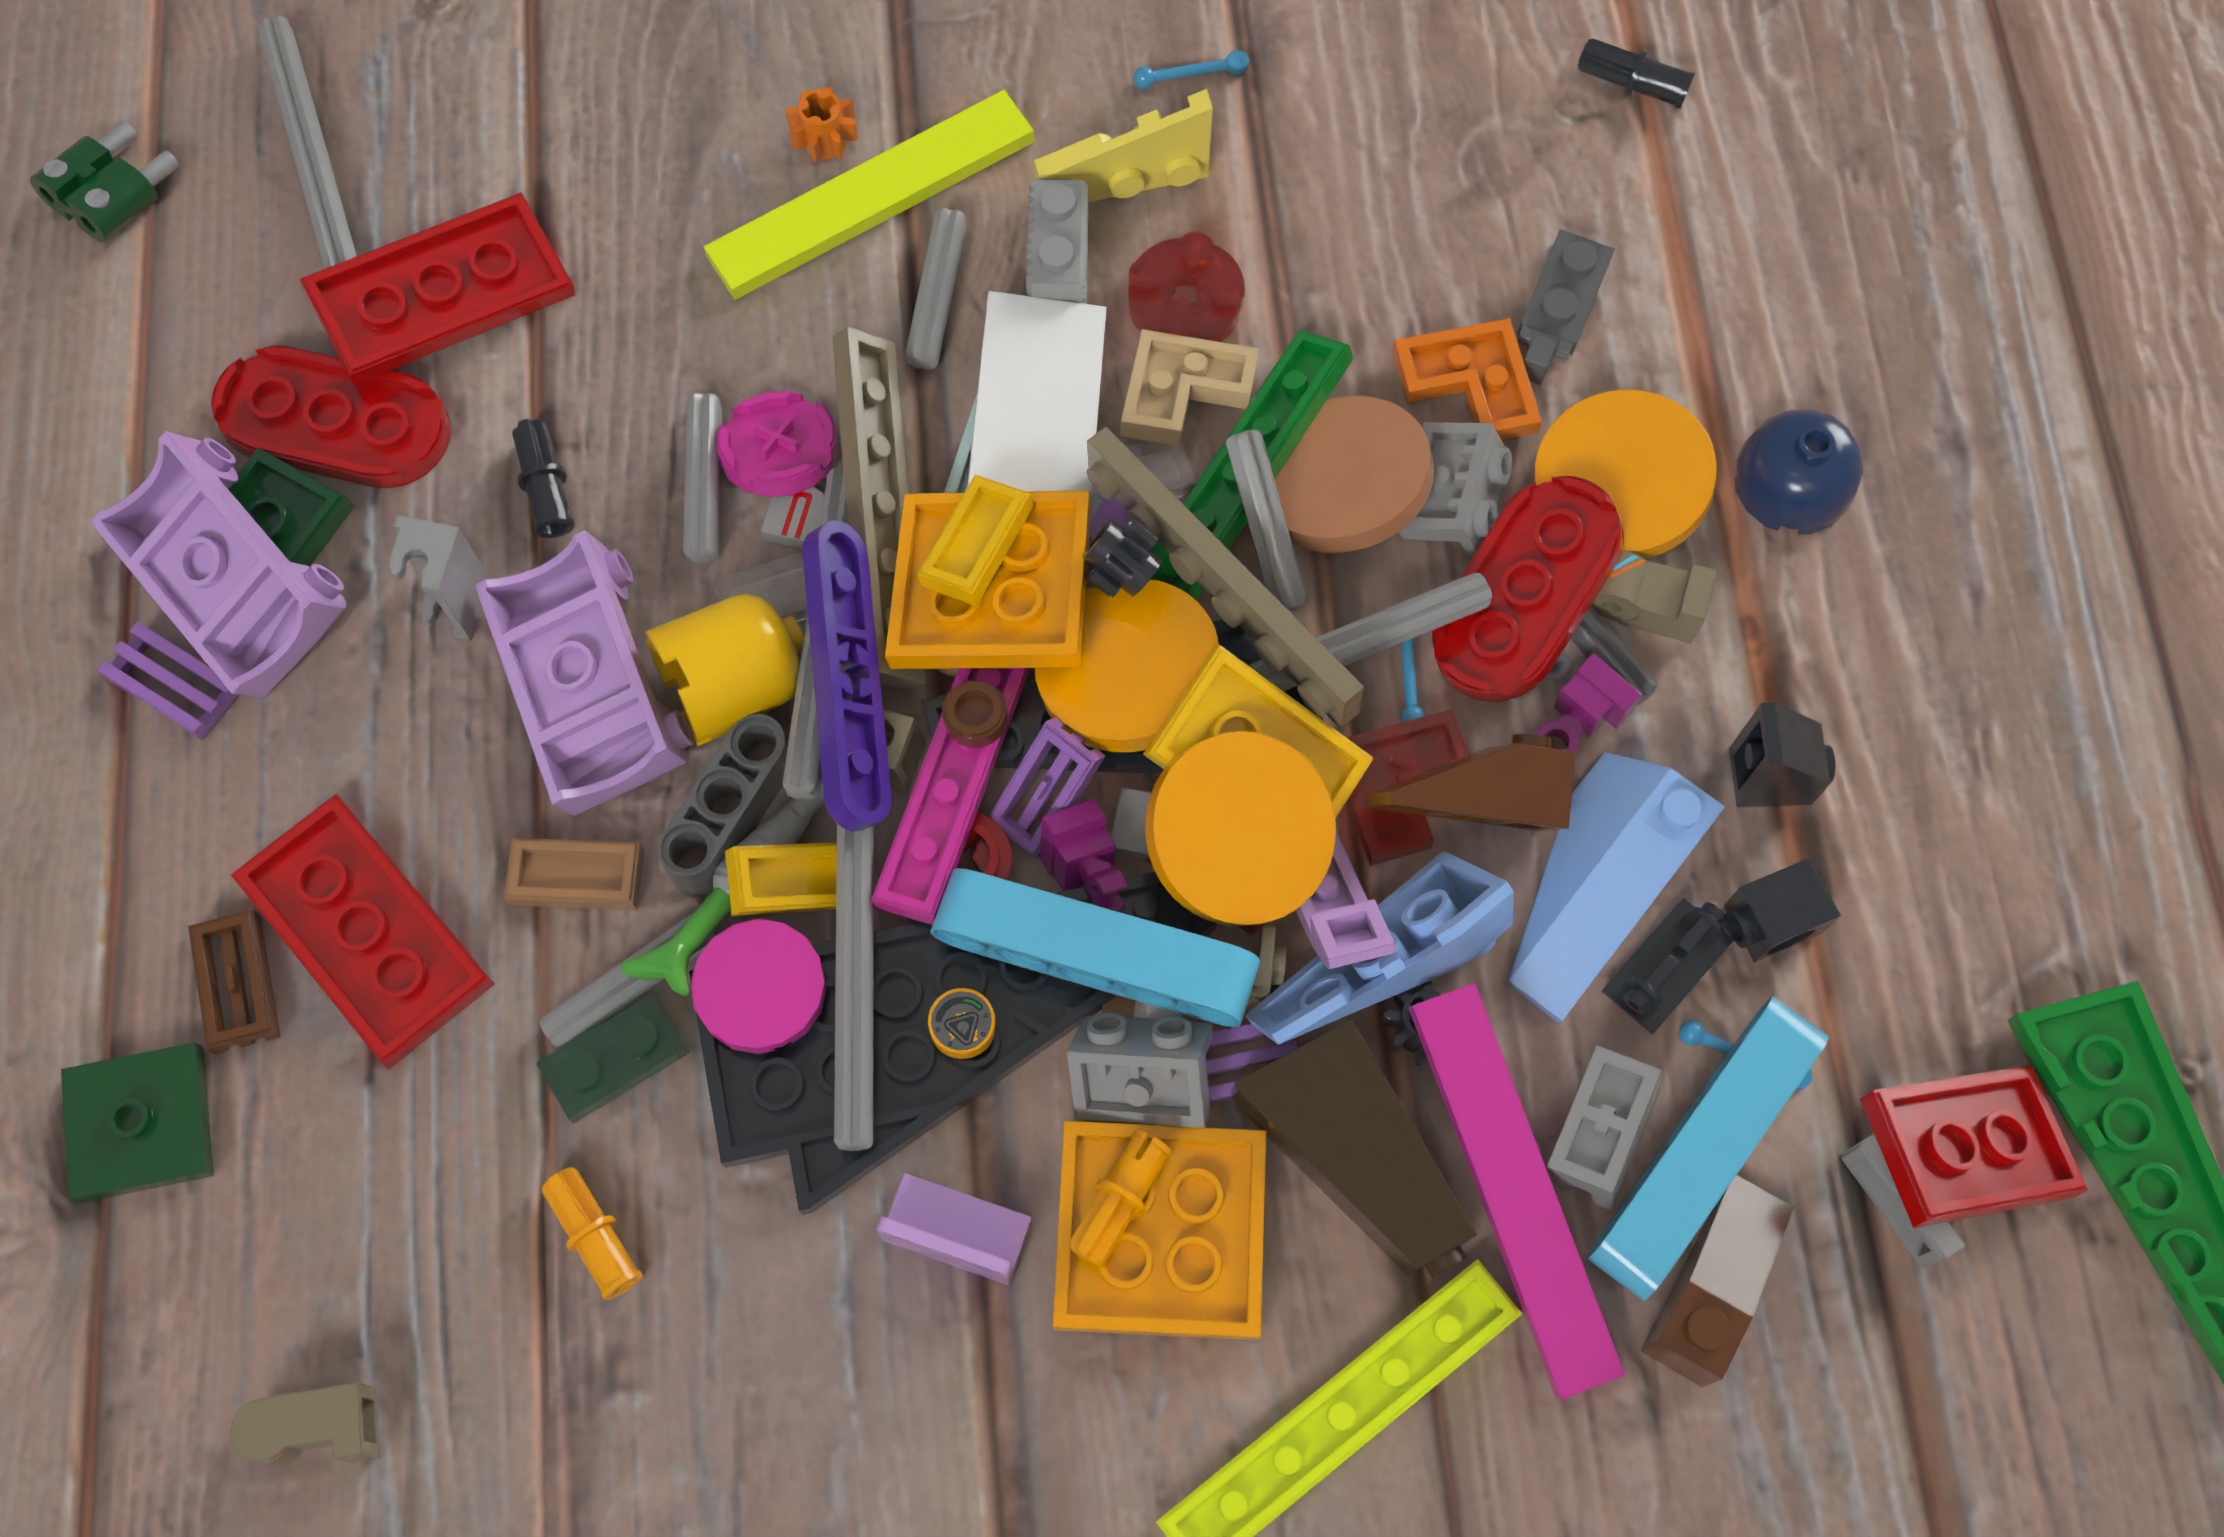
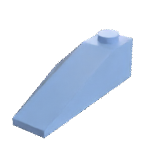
M1604 752L1572 793L1569 829H1561L1557 832L1507 985L1560 1024L1725 806L1672 768Z
M1442 851L1378 905L1395 942L1396 953L1333 969L1327 968L1317 955L1245 1016L1252 1026L1279 1045L1461 968L1470 960L1479 958L1489 952L1495 945L1496 939L1513 925L1514 891L1506 880Z

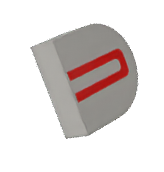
M811 487L794 495L773 497L760 531L763 541L803 549V541L807 534L820 527L824 501L823 493L817 488Z

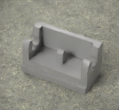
M397 515L394 528L398 535L389 559L391 574L395 580L400 581L406 573V563L410 560L422 578L421 588L425 595L421 605V616L426 625L432 626L437 619V609L441 606L452 623L453 636L471 641L482 609L475 584L485 579H490L459 527Z
M1596 1045L1547 1165V1170L1554 1173V1181L1558 1187L1564 1191H1569L1572 1186L1583 1189L1592 1195L1591 1199L1595 1205L1613 1211L1660 1093L1661 1069Z

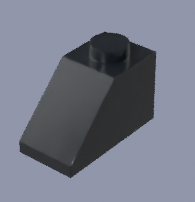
M1775 702L1761 703L1729 747L1737 807L1812 805L1834 780L1836 769L1835 755L1832 747L1824 744L1822 724Z

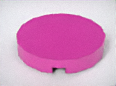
M767 392L744 400L732 410L733 417L727 421L725 426L724 422H722L717 431V453L720 464L728 479L745 492L765 497L790 496L814 487L827 476L839 456L836 422L827 407L816 401V405L812 402L804 401L803 395L795 392Z
M763 919L733 924L713 937L696 960L690 984L694 1009L710 1034L733 1050L755 1054L775 1051L774 1048L782 1047L790 1041L794 1043L806 1035L822 1012L827 989L821 959L808 939L785 923Z

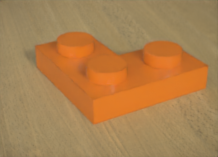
M1510 318L1394 340L1392 355L1406 403L1465 393L1473 423H1492L1501 440L1537 434L1539 432L1542 420Z

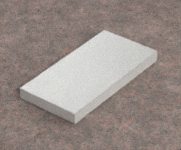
M988 291L967 487L974 475H978L1022 491L1089 490L1091 495L1092 484L1086 474L1088 469L1087 440L1094 436L1097 431L1107 307Z

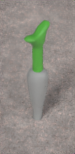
M823 783L821 784V791L816 798H793L736 846L796 844L815 813L825 802ZM726 858L719 863L713 874V892L668 942L622 963L621 969L625 975L644 980L666 979L674 992L683 996L689 995L687 973L689 958L731 910Z

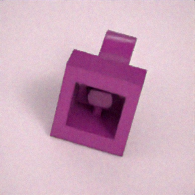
M1593 653L1559 693L1554 708L1563 716L1559 720L1554 719L1543 723L1535 735L1559 737L1564 741L1566 750L1575 751L1576 754L1579 747V739L1584 733L1590 737L1604 721H1607L1617 729L1634 711L1642 693Z
M1093 798L1043 816L1040 860L1049 874L1054 876L1061 889L1066 891L1084 886L1092 905L1113 911L1125 909V904L1117 892L1126 889L1127 883L1121 872L1114 867L1116 844L1105 829L1106 815L1096 800Z

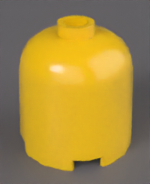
M750 594L733 596L645 632L648 638L646 639L647 646L665 688L668 689L678 684L679 689L677 691L685 708V711L681 713L692 730V736L697 747L728 733L738 720L748 715H764L782 706L792 699L796 693L800 666L798 653L802 652L804 635L792 615L781 619L775 608L760 596Z

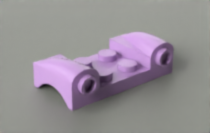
M165 431L158 439L157 460L146 480L124 500L106 510L98 512L90 523L227 689L236 695L265 698L312 649L344 611L346 602L340 593L344 589L343 583L333 572L322 565L312 564L309 567L290 562L228 490L238 481L239 477L232 467L236 459L226 447L210 438H204L200 441Z
M586 530L574 535L561 553L539 567L513 576L485 579L475 584L550 800L554 806L573 816L627 793L688 763L690 757L687 747L695 743L692 730L683 714L679 710L670 712L666 706L656 700L619 602L628 600L629 595L626 585L633 582V575L626 559L618 549L609 551Z

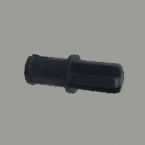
M1589 39L1578 61V69L1581 72L1627 88L1626 95L1631 96L1632 91L1674 105L1678 109H1681L1695 75L1691 71L1687 72L1648 58V51L1642 50L1641 55L1597 39Z
M542 419L521 420L518 422V427L513 429L512 432L522 471L517 481L520 489L527 492L534 520L535 533L541 538L564 536L570 533L575 526L563 487V483L567 479L565 468L557 464L547 423Z

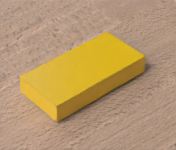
M974 475L917 573L921 587L977 606L1034 506L1031 493Z
M837 842L734 846L725 851L732 916L836 910Z

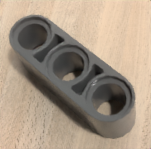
M752 714L737 721L663 832L658 843V857L673 884L682 892L699 895L713 890V874L716 867L725 858V851L738 845L755 830L782 788L788 741L781 725L772 717L763 714ZM769 743L776 746L774 752L766 759L752 761L746 758L748 751L755 745ZM726 795H736L742 798L740 805L728 814L712 812L714 804ZM692 848L707 850L706 857L700 865L688 869L678 867V861L685 851Z

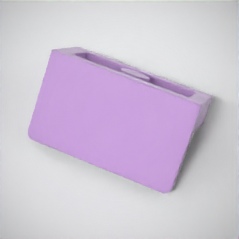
M904 1173L888 1218L880 1217L876 1231L882 1241L1010 1286L1032 1224V1217Z

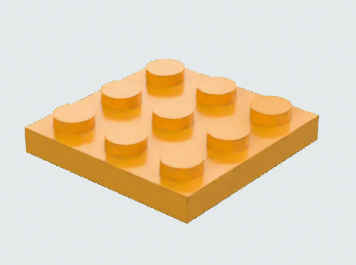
M1025 491L1031 493L1034 506L977 606L921 587L917 577L919 569L964 493L904 494L885 658L890 669L1080 667L1087 583L1085 577L1088 570V561L1082 555L1090 543L1093 506L1090 491Z
M1064 1121L1053 1330L1260 1340L1266 1131ZM1135 1130L1145 1131L1149 1134L1146 1140L1149 1144L1155 1136L1171 1149L1172 1155L1169 1160H1166L1142 1200L1146 1206L1143 1214L1133 1215L1104 1264L1096 1265L1089 1263L1073 1252L1070 1248V1240L1099 1194L1095 1188L1098 1180L1108 1179L1131 1141L1133 1132Z

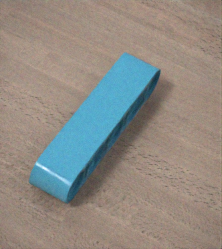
M960 868L952 870L930 933L938 940L968 952L1229 1027L1241 1025L1261 962L1252 952L1229 943L977 871Z
M1771 996L1746 1026L1588 1253L1587 1259L1640 1299L1646 1301L1660 1286L1816 1061L1828 1042L1829 1036L1774 996Z

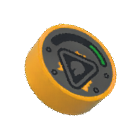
M956 988L945 992L933 1003L928 1015V1028L934 1044L942 1053L957 1059H967L981 1054L991 1044L996 1031L994 1010L986 997L972 989Z

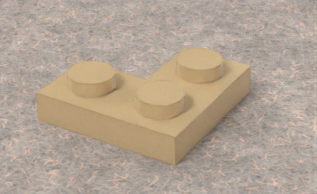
M1142 329L1121 418L1120 437L1180 446L1189 400L1246 409L1250 404L1259 348Z

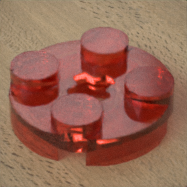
M1190 232L1182 238L1162 241L1150 247L1138 260L1132 263L1129 269L1128 311L1132 322L1140 333L1144 329L1222 342L1235 329L1244 303V277L1233 257L1221 247L1214 245L1211 238L1206 234ZM1188 285L1197 289V301L1189 303L1184 297L1175 300L1172 296L1176 293V287Z

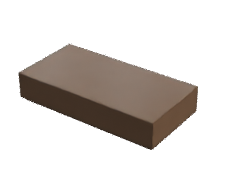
M512 837L504 900L508 905L637 910L644 848L640 842Z

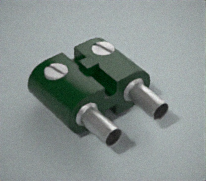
M123 122L98 142L89 136L82 137L54 160L47 162L41 170L30 177V182L36 193L49 207L69 221L75 218L81 230L97 241L104 243L157 201L158 196L154 186L175 171L180 165L177 159L167 150H164L139 171L120 157L114 161L113 158L139 138L136 131L128 123Z

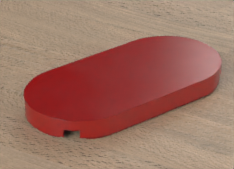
M283 345L268 346L255 350L258 355L252 356L245 361L240 357L223 371L212 393L211 408L214 419L218 423L219 430L227 442L239 453L250 458L255 450L259 448L298 470L369 487L395 488L419 480L440 462L450 441L451 424L448 412L433 389L422 379L404 372L390 370L353 385L339 357Z
M1576 476L1551 477V482H1544L1538 486L1535 482L1521 489L1509 500L1460 577L1462 578L1472 573H1481L1492 592L1490 605L1485 609L1432 630L1434 656L1438 667L1447 682L1460 693L1481 701H1506L1528 693L1539 685L1551 671L1617 565L1623 549L1624 532L1621 518L1609 494L1597 484Z

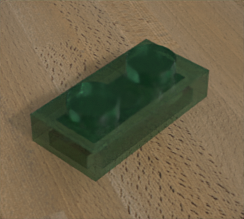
M652 993L536 1064L566 1116L575 1124L689 1054V1051L659 1001Z

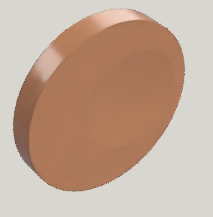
M1343 396L1327 399L1275 478L1292 543L1317 552L1343 553L1368 548L1387 540L1405 528L1425 505L1433 485L1434 463L1429 441L1423 427L1402 407L1387 400L1369 396Z

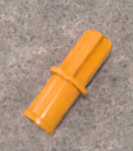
M1135 1130L1133 1132L1131 1141L1108 1179L1098 1180L1095 1188L1099 1194L1070 1240V1248L1073 1252L1089 1263L1096 1265L1104 1264L1133 1215L1143 1214L1146 1206L1142 1200L1164 1163L1172 1155L1171 1149L1155 1136L1149 1144L1146 1141L1149 1134L1145 1131Z
M568 1167L549 1177L542 1186V1193L569 1237L565 1246L570 1252H578L599 1287L602 1298L604 1300L607 1299V1301L616 1298L639 1283L643 1275L640 1270H637L613 1230L617 1221L612 1215H604L578 1170Z

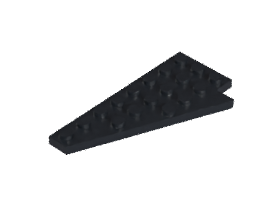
M1156 872L1124 878L1127 888L1117 892L1125 904V909L1117 912L1204 937L1216 930L1217 923L1193 914L1177 902L1161 883ZM1085 887L1054 893L1092 904ZM921 921L873 931V1144L870 1148L859 1151L838 1149L834 1142L836 939L812 944V947L821 959L827 989L821 1014L807 1034L794 1043L790 1041L782 1047L774 1048L775 1051L761 1054L733 1050L710 1034L696 1012L721 1164L728 1168L789 1154L799 1212L802 1215L813 1213L1081 1024L1084 1017L1094 1016L1101 1011L1102 1006L1117 995L953 947L935 938L930 933L932 925ZM689 970L690 981L692 980L694 970ZM956 988H968L981 993L990 1002L996 1020V1031L991 1044L981 1054L967 1059H957L942 1053L934 1044L928 1028V1015L933 1003L945 992Z

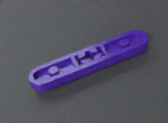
M831 520L807 534L803 541L802 556L823 794L826 808L833 820L842 828L854 832L865 830L883 821L891 809L892 796L868 554L862 538L850 525L842 521ZM841 663H842L843 671L846 672V673H842V672L840 671L839 665H840ZM847 674L852 675L853 683H851L850 677Z

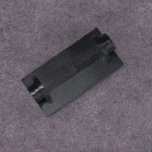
M1682 898L1601 992L1653 1035L1734 941L1731 936L1723 931L1721 926L1726 920L1725 914L1710 902H1705L1699 908L1694 907L1685 898Z

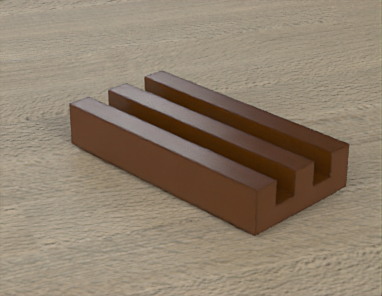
M249 910L188 926L207 1050L214 1054L227 1052L228 1047L238 1045L242 1048L253 1045L256 1039L264 1038L268 1041L279 1038L280 1031L261 916L254 910ZM238 929H242L257 1021L255 1023H251L236 933ZM218 934L220 935L226 984L234 1028L225 1030L210 938Z

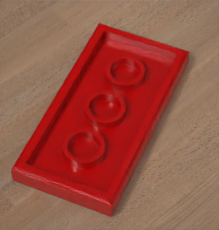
M522 192L299 279L305 295L353 385L575 296L574 285Z
M337 794L231 874L232 878L379 1061L388 1069L392 1068L495 985Z

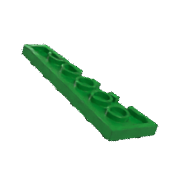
M2139 981L2017 1013L2008 1019L2011 1030L2224 1384V1180Z

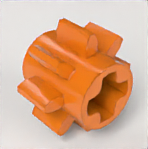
M827 86L826 89H813L808 92L806 90L801 91L802 97L798 101L797 108L790 107L786 108L785 111L790 128L789 135L792 148L799 150L805 147L807 152L812 155L813 162H818L819 159H831L836 156L840 159L843 158V150L846 147L847 141H858L859 138L857 123L854 120L855 112L852 99L840 101L837 95L832 92V87Z

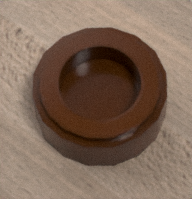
M966 681L956 685L947 694L942 704V717L949 736L958 744L969 748H982L994 743L1003 735L1008 724L1007 706L1002 693L992 684L984 681Z

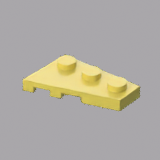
M1204 89L1188 96L1190 107L1161 118L1157 109L1137 117L1139 126L1113 139L1106 134L1098 133L1035 159V179L1083 180L1088 183V202L1112 197L1129 198L1141 191L1168 185L1185 186L1197 179L1208 177L1213 106L1208 90Z

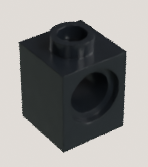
M1810 858L1739 887L1724 904L1727 911L1725 922L1731 937L1740 948L1746 947L1754 963L1822 934L1841 916Z

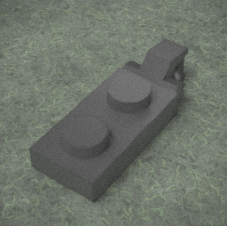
M1561 229L1559 230L1517 333V342L1530 346L1524 360L1529 381L1539 385L1542 384L1553 355L1566 360L1569 355H1573L1615 248Z

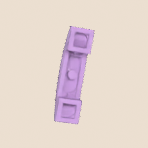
M1337 817L1335 818L1336 840L1334 853L1327 874L1315 893L1302 906L1296 909L1315 952L1329 969L1396 953L1395 942L1375 899H1367L1339 838Z

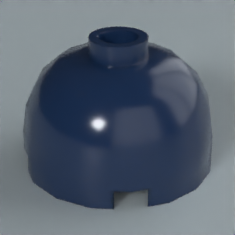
M1788 410L1768 418L1745 441L1737 459V475L1734 482L1735 492L1746 511L1765 527L1778 531L1780 526L1789 529H1801L1798 534H1813L1831 527L1854 501L1863 475L1861 450L1850 430L1835 417L1816 410Z

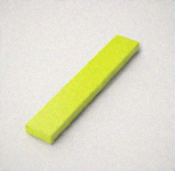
M1002 90L703 246L706 257L734 300H737L1034 143V130L1007 92Z
M1477 1259L1155 1523L1166 1537H1254L1521 1316L1522 1312Z

